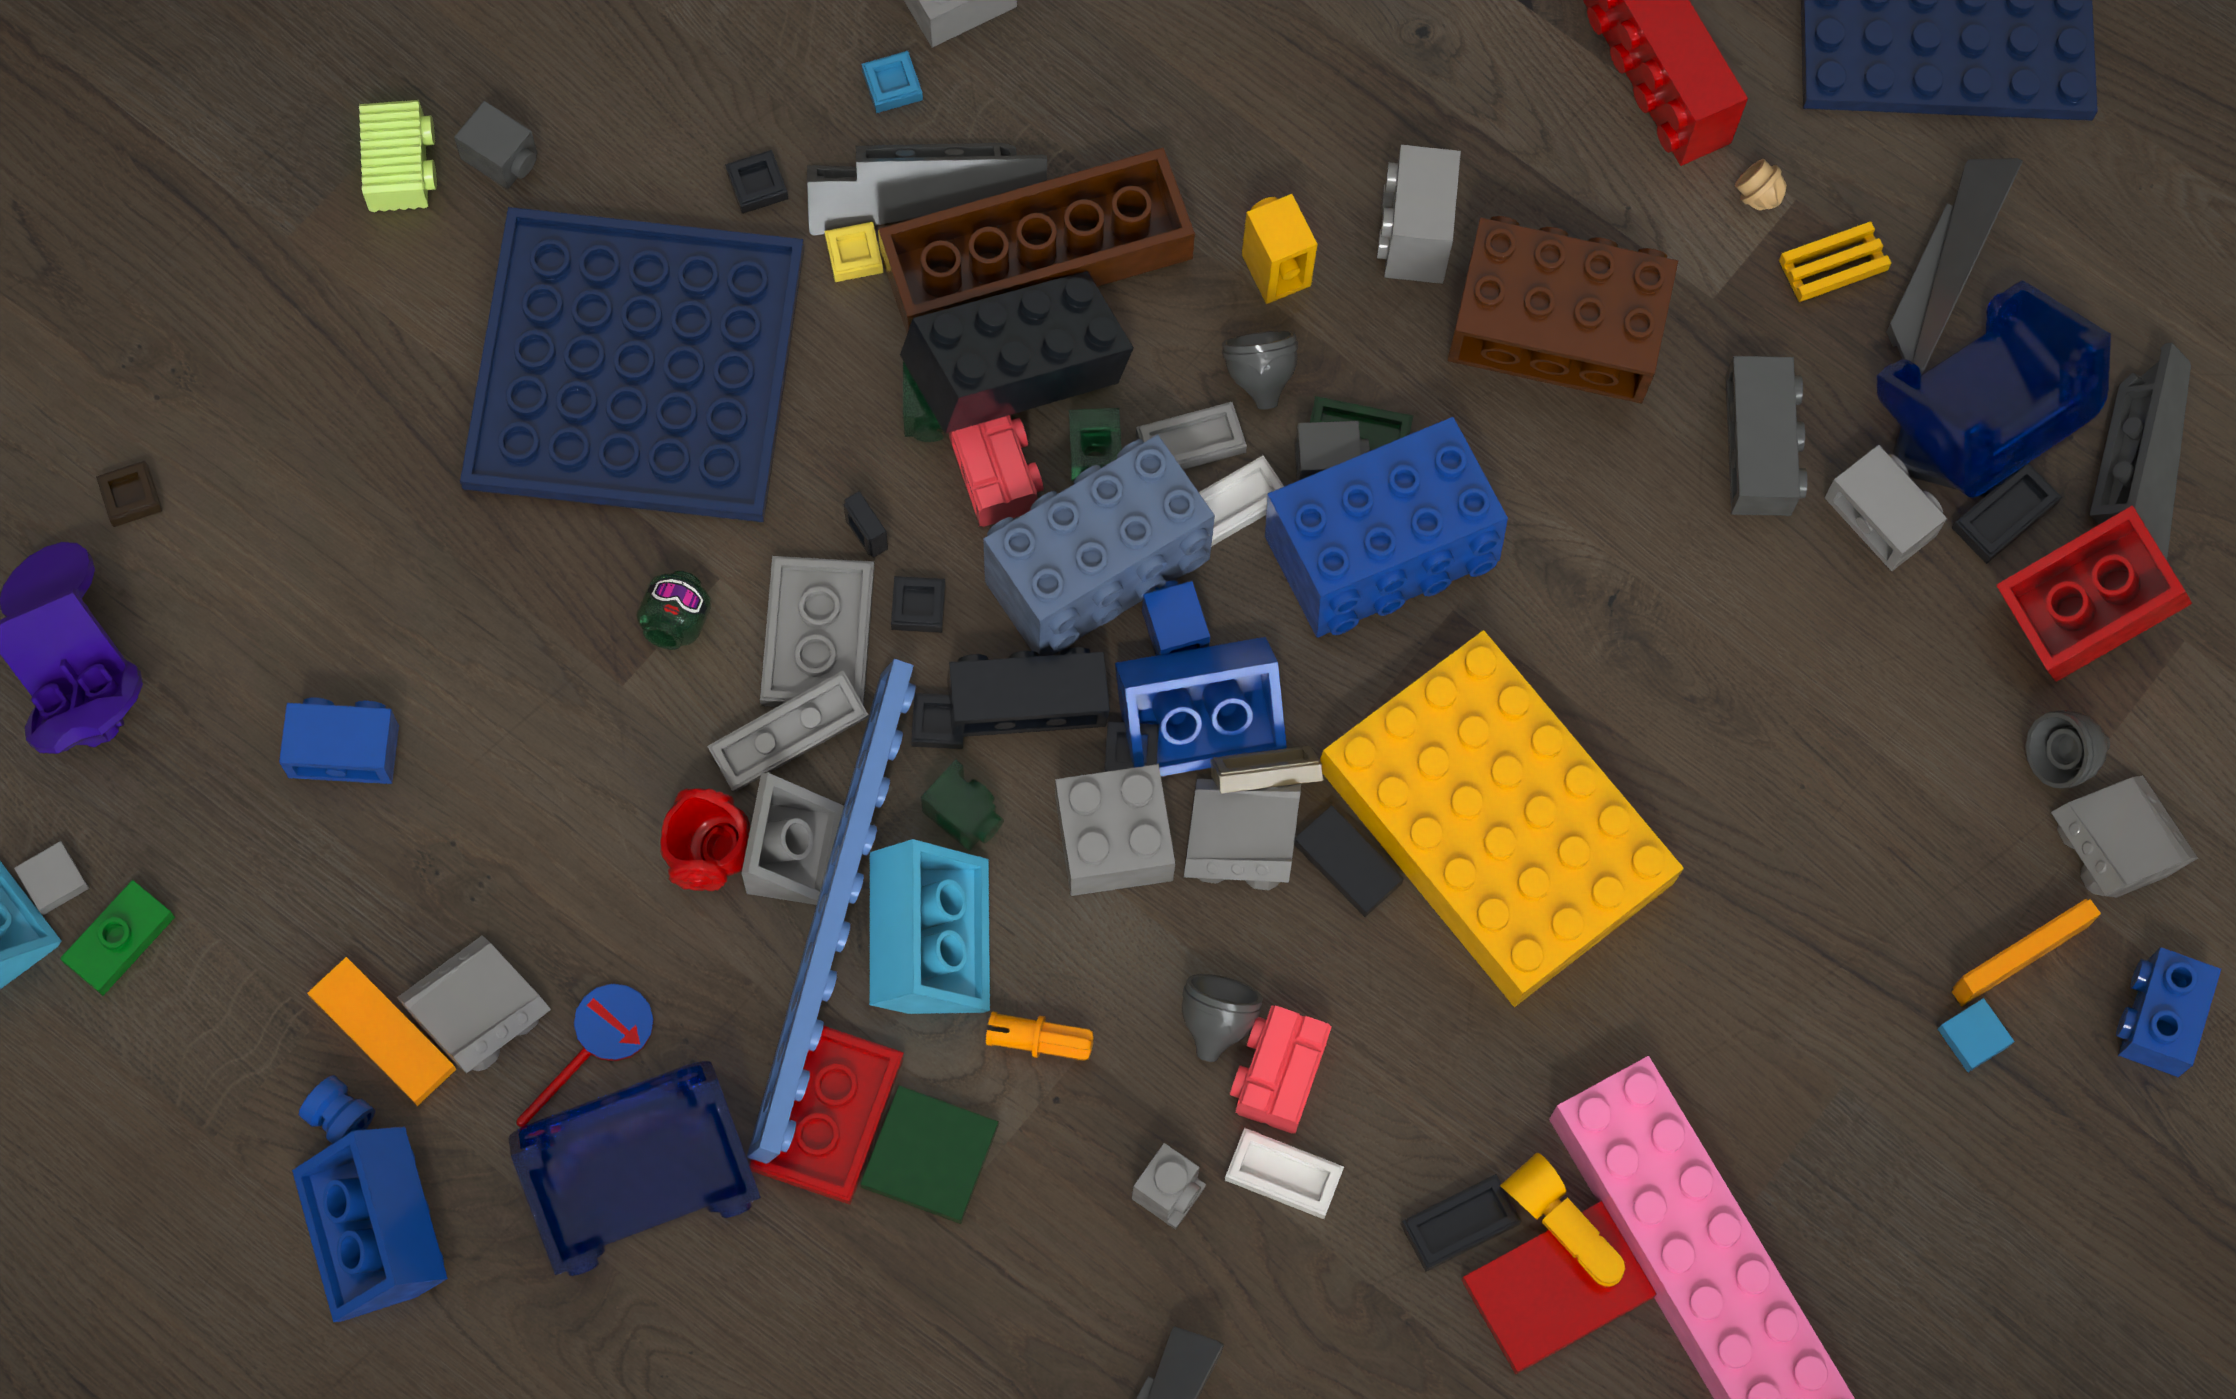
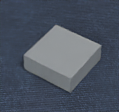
M61 841L14 868L42 915L47 914L89 889V886Z

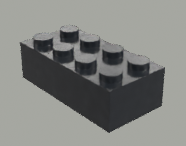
M1084 271L913 318L900 356L946 434L1118 384L1134 347L1089 272Z

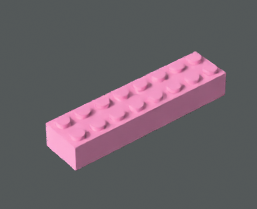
M1649 1056L1556 1106L1549 1119L1597 1202L1602 1201L1655 1290L1657 1294L1654 1297L1714 1399H1855Z

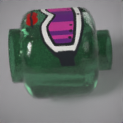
M675 571L673 574L664 573L655 576L649 583L637 610V622L643 630L644 637L649 642L663 649L676 650L680 646L694 643L699 637L711 609V598L701 586V581L693 574L685 571Z

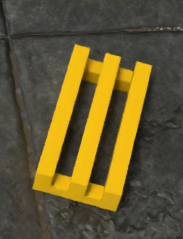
M1871 221L1781 254L1779 262L1799 302L1889 270L1892 263L1888 255H1883L1881 251L1883 244L1880 238L1875 239L1873 235L1875 228ZM1861 241L1863 242V244L1855 246L1853 248L1844 250L1842 252L1830 255L1828 257L1795 268V265H1798L1800 263L1848 247ZM1868 255L1871 258L1869 262L1805 285L1801 280Z

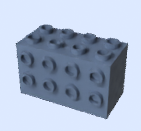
M1157 434L1146 442L1142 439L1131 442L1118 453L1116 460L1102 468L1099 465H1094L1086 469L1076 477L1074 485L1059 494L1056 491L1044 494L1032 504L1029 512L1014 520L1012 517H1007L997 522L989 529L987 537L983 538L985 583L1031 651L1038 652L1040 656H1050L1064 650L1076 640L1099 626L1112 621L1122 612L1141 602L1143 594L1155 591L1156 587L1161 588L1166 584V581L1177 580L1210 560L1215 515Z

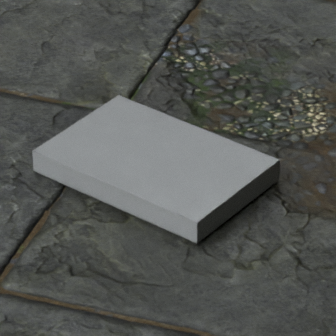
M772 556L760 694L761 706L778 707L842 670L845 672L864 706L875 570L873 561Z

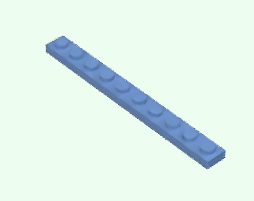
M894 659L884 669L879 678L747 1158L762 1163H769L780 1154V1151L787 1152L795 1133L796 1121L789 1119L794 1100L799 1102L802 1100L809 1082L810 1071L803 1069L808 1050L814 1051L822 1034L824 1022L817 1019L822 1001L827 1002L836 983L837 972L830 970L835 951L840 953L843 950L849 935L851 924L844 921L848 903L854 904L862 888L864 874L857 872L862 854L867 856L873 846L877 832V826L870 824L874 808L882 806L890 785V779L884 777L888 759L892 761L895 759L903 737V732L896 729L901 713H907L915 694L916 685L909 683L914 665Z

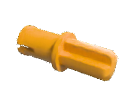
M992 1011L988 1025L1009 1029L1010 1032L1002 1033L987 1030L986 1045L988 1046L996 1045L1031 1051L1034 1058H1038L1040 1053L1084 1061L1088 1060L1091 1055L1094 1036L1093 1031L1090 1029L1046 1022L1045 1016L1041 1015L1037 1020L998 1014V1012Z

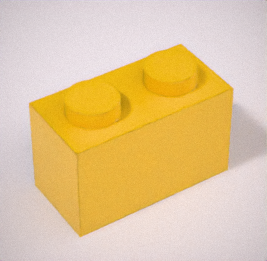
M1293 194L1280 199L1268 197L1257 202L1250 211L1246 212L1242 257L1265 303H1271L1310 287L1318 244Z

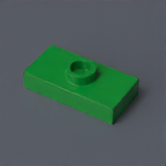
M132 880L61 956L60 960L104 996L172 922L175 916L169 909Z

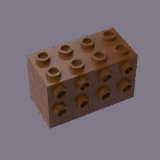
M1493 216L1490 219L1480 217L1447 361L1642 404L1655 375L1679 260L1669 259L1664 252L1656 249L1642 248L1637 252L1619 248L1616 242L1606 238L1595 237L1587 241L1569 237L1566 231L1555 227H1542L1539 230L1519 226V222L1509 217Z

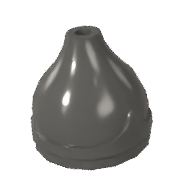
M1266 331L1245 334L1225 340L1222 343V354L1228 372L1235 383L1252 397L1258 409L1277 407L1281 392L1294 374L1297 365L1298 341L1296 340V334L1291 331Z
M2069 710L2051 711L2035 720L2028 731L2026 741L2027 761L2033 773L2044 784L2060 789L2076 787L2094 777L2106 761L2107 751L2110 748L2109 737L2104 734L2102 728L2092 718Z
M1212 974L1189 976L1183 988L1182 1014L1184 1022L1194 1039L1197 1057L1205 1061L1215 1062L1226 1049L1247 1036L1262 1009L1263 997L1257 990L1240 981Z

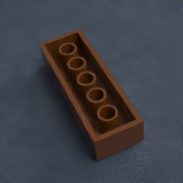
M1164 147L878 229L880 255L906 333H908L913 318L1084 271L1089 272L1098 287L1193 259L1195 232Z

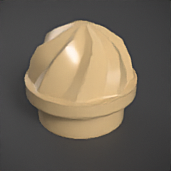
M1761 159L1751 165L1735 183V187L1742 193L1740 200L1759 211L1779 206L1785 196L1787 186L1781 174L1782 170L1777 165L1770 166L1765 159Z

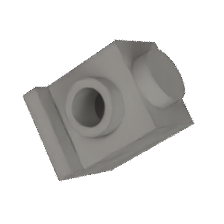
M1164 1143L1133 1186L1132 1200L1176 1230L1206 1187V1184L1198 1179L1199 1166Z

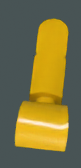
M1535 1153L1507 1178L1500 1187L1535 1219L1544 1214L1546 1217L1542 1220V1223L1574 1258L1578 1259V1262L1595 1282L1605 1287L1618 1284L1624 1274V1260L1602 1236H1599L1600 1232L1568 1197L1561 1202L1560 1199L1566 1194V1188L1560 1176L1543 1155Z

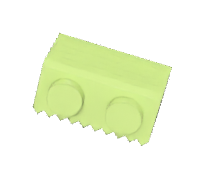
M419 100L359 104L362 192L369 211L375 213L378 210L385 212L387 210L396 211L397 209L406 210L411 208L415 210L418 207L427 208L428 190H436L437 188L434 160H426V146L435 145L432 116H424Z

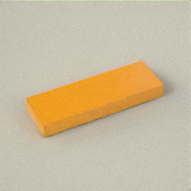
M2091 899L2081 901L1963 975L1953 986L1952 994L1963 1007L2087 929L2101 915L2100 911Z
M347 957L307 993L417 1106L457 1070L453 1063Z

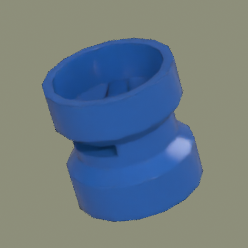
M335 1075L324 1079L312 1090L299 1109L298 1115L311 1127L322 1126V1129L326 1131V1139L333 1144L352 1131L366 1130L375 1115V1109L362 1098L354 1099L348 1096V1087Z

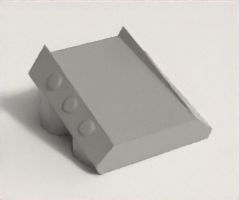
M2143 775L2131 777L2068 802L2051 812L2058 823L2057 831L2063 843L2075 849L2083 861L2081 879L2086 889L2095 895L2117 898L2167 878L2198 859Z
M1197 779L1184 877L1198 878L1202 882L1215 884L1223 880H1245L1252 888L1260 890H1271L1280 882L1289 883L1301 784L1221 794L1213 779Z
M480 936L397 997L421 1028L455 1065L465 1073H468L470 1070H486L498 1059L502 1046L518 1035L527 1034L538 1024L539 1019L551 1010L540 995L483 936Z

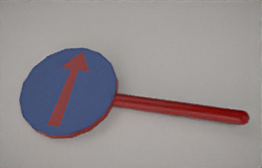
M609 984L597 987L584 996L576 1009L574 1020L577 1039L583 1046V1049L516 1120L517 1126H526L591 1055L600 1060L619 1061L632 1057L644 1048L651 1037L654 1020L650 1004L640 992L626 985Z

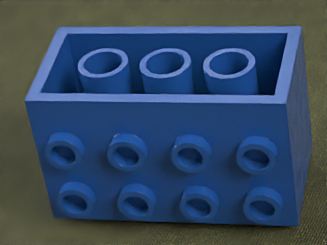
M1451 417L1268 493L1265 538L1316 638L1330 632L1332 635L1348 632L1359 623V620L1375 613L1379 616L1391 614L1401 608L1406 600L1422 593L1424 596L1438 594L1445 590L1451 584V581L1469 574L1471 577H1477L1489 572L1500 561L1508 517L1454 417Z

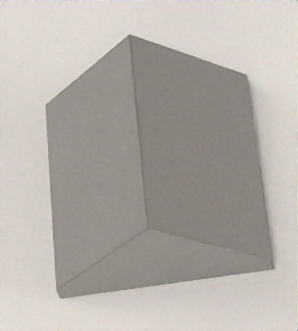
M762 773L741 873L746 893L817 905L844 805L773 774Z

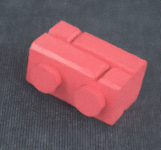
M1010 415L949 432V439L979 526L986 527L1007 517H1019L1031 510L1032 504L1037 500V493L1044 491L1037 464L1035 462L1027 464L1021 448L1028 446V440L1020 417L1011 420Z
M1271 1005L1267 1020L1261 1017L1256 1018L1247 1043V1047L1256 1049L1250 1068L1242 1065L1239 1066L1230 1092V1096L1239 1098L1235 1113L1259 1123H1266L1282 1131L1296 1134L1332 1026L1323 1021L1308 1016H1301L1299 1013L1276 1005Z

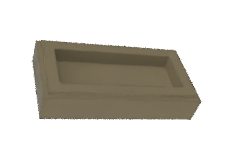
M1310 746L1210 759L1211 777L1221 794L1323 781L1322 763Z

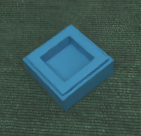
M908 51L861 64L862 73L876 113L923 100L922 90Z
M1984 998L1946 1021L1937 1029L1967 1072L1972 1071L2015 1042Z

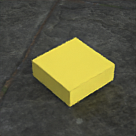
M873 222L824 231L835 282L883 273V264Z

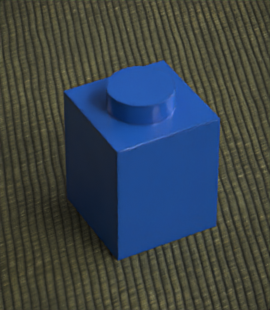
M1166 581V584L1161 588L1156 587L1155 591L1143 594L1142 614L1156 656L1209 647L1210 634L1192 581L1179 584L1178 581Z

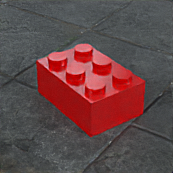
M2133 505L1996 584L2046 670L2056 682L2192 604L2185 589Z

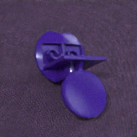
M60 542L46 546L30 555L13 570L3 585L0 595L1 611L6 617L0 620V655L32 696L31 701L35 707L31 711L24 728L26 741L39 753L58 754L69 750L75 745L97 747L101 743L109 742L117 735L119 727L124 725L123 717L137 701L143 686L141 671L136 665L123 657L82 600L92 584L95 566L89 552L78 543Z

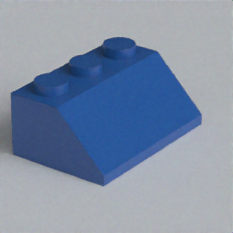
M1266 637L1115 663L1122 720L1125 722L1126 738L1134 768L1145 766L1144 763L1147 762L1148 735H1141L1140 723L1159 725L1157 764H1159L1161 776L1211 768L1210 759L1214 757L1287 748L1278 661Z
M405 1127L352 1131L292 1170L333 1323L342 1322L416 1298L448 1279L443 1255L439 1249L429 1214V1205L424 1196L415 1164V1156Z

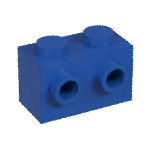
M306 698L303 700V704L287 703L279 763L288 778L392 784L399 724L392 709H387L384 704L375 701H358L354 707L335 706L332 701L323 698Z
M2162 947L2147 961L2141 959L2134 971L2130 986L2131 989L2137 991L2133 1007L2125 1008L2116 1031V1036L2123 1039L2118 1056L2176 1077H2180L2192 1067L2221 969Z

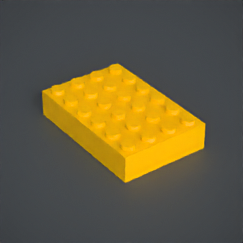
M1484 630L1325 748L1320 758L1322 774L1514 1008L1672 886L1684 869Z

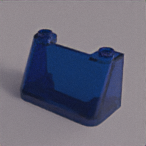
M2024 280L2016 283L2003 293L1997 294L1990 301L1986 310V334L1922 376L1920 368L1908 359L1892 363L1877 374V395L1879 401L1946 480L1968 497H1977L2090 422L2101 411L2108 397L2111 333Z
M701 1061L683 1066L521 1127L508 1137L512 1161L555 1275L566 1271L569 1276L588 1272L599 1265L597 1258L605 1252V1245L707 1207L709 1212H720L722 1218H729L749 1210L752 1207L751 1201L761 1198L720 1083L710 1061Z

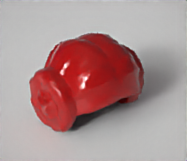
M687 788L677 794L675 804L665 816L661 829L660 852L662 858L669 866L668 874L671 883L678 885L684 890L718 891L726 884L727 876L742 871L751 825L743 810L734 806L732 796L721 791L716 792L710 788Z

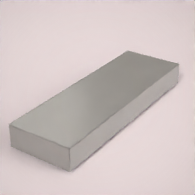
M842 670L707 747L731 790L736 792L759 779L762 773L772 772L863 721L869 715L845 672Z

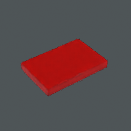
M823 1025L819 1043L814 1051L808 1050L803 1069L810 1071L805 1094L800 1102L794 1100L789 1118L796 1121L791 1145L787 1152L780 1151V1154L767 1164L751 1159L750 1171L851 1205L903 1062L904 1052Z
M1602 1201L1581 1213L1600 1232L1599 1236H1602L1624 1260L1625 1270L1618 1284L1605 1287L1595 1282L1578 1262V1259L1574 1258L1549 1230L1462 1278L1461 1281L1515 1375L1648 1302L1657 1295Z

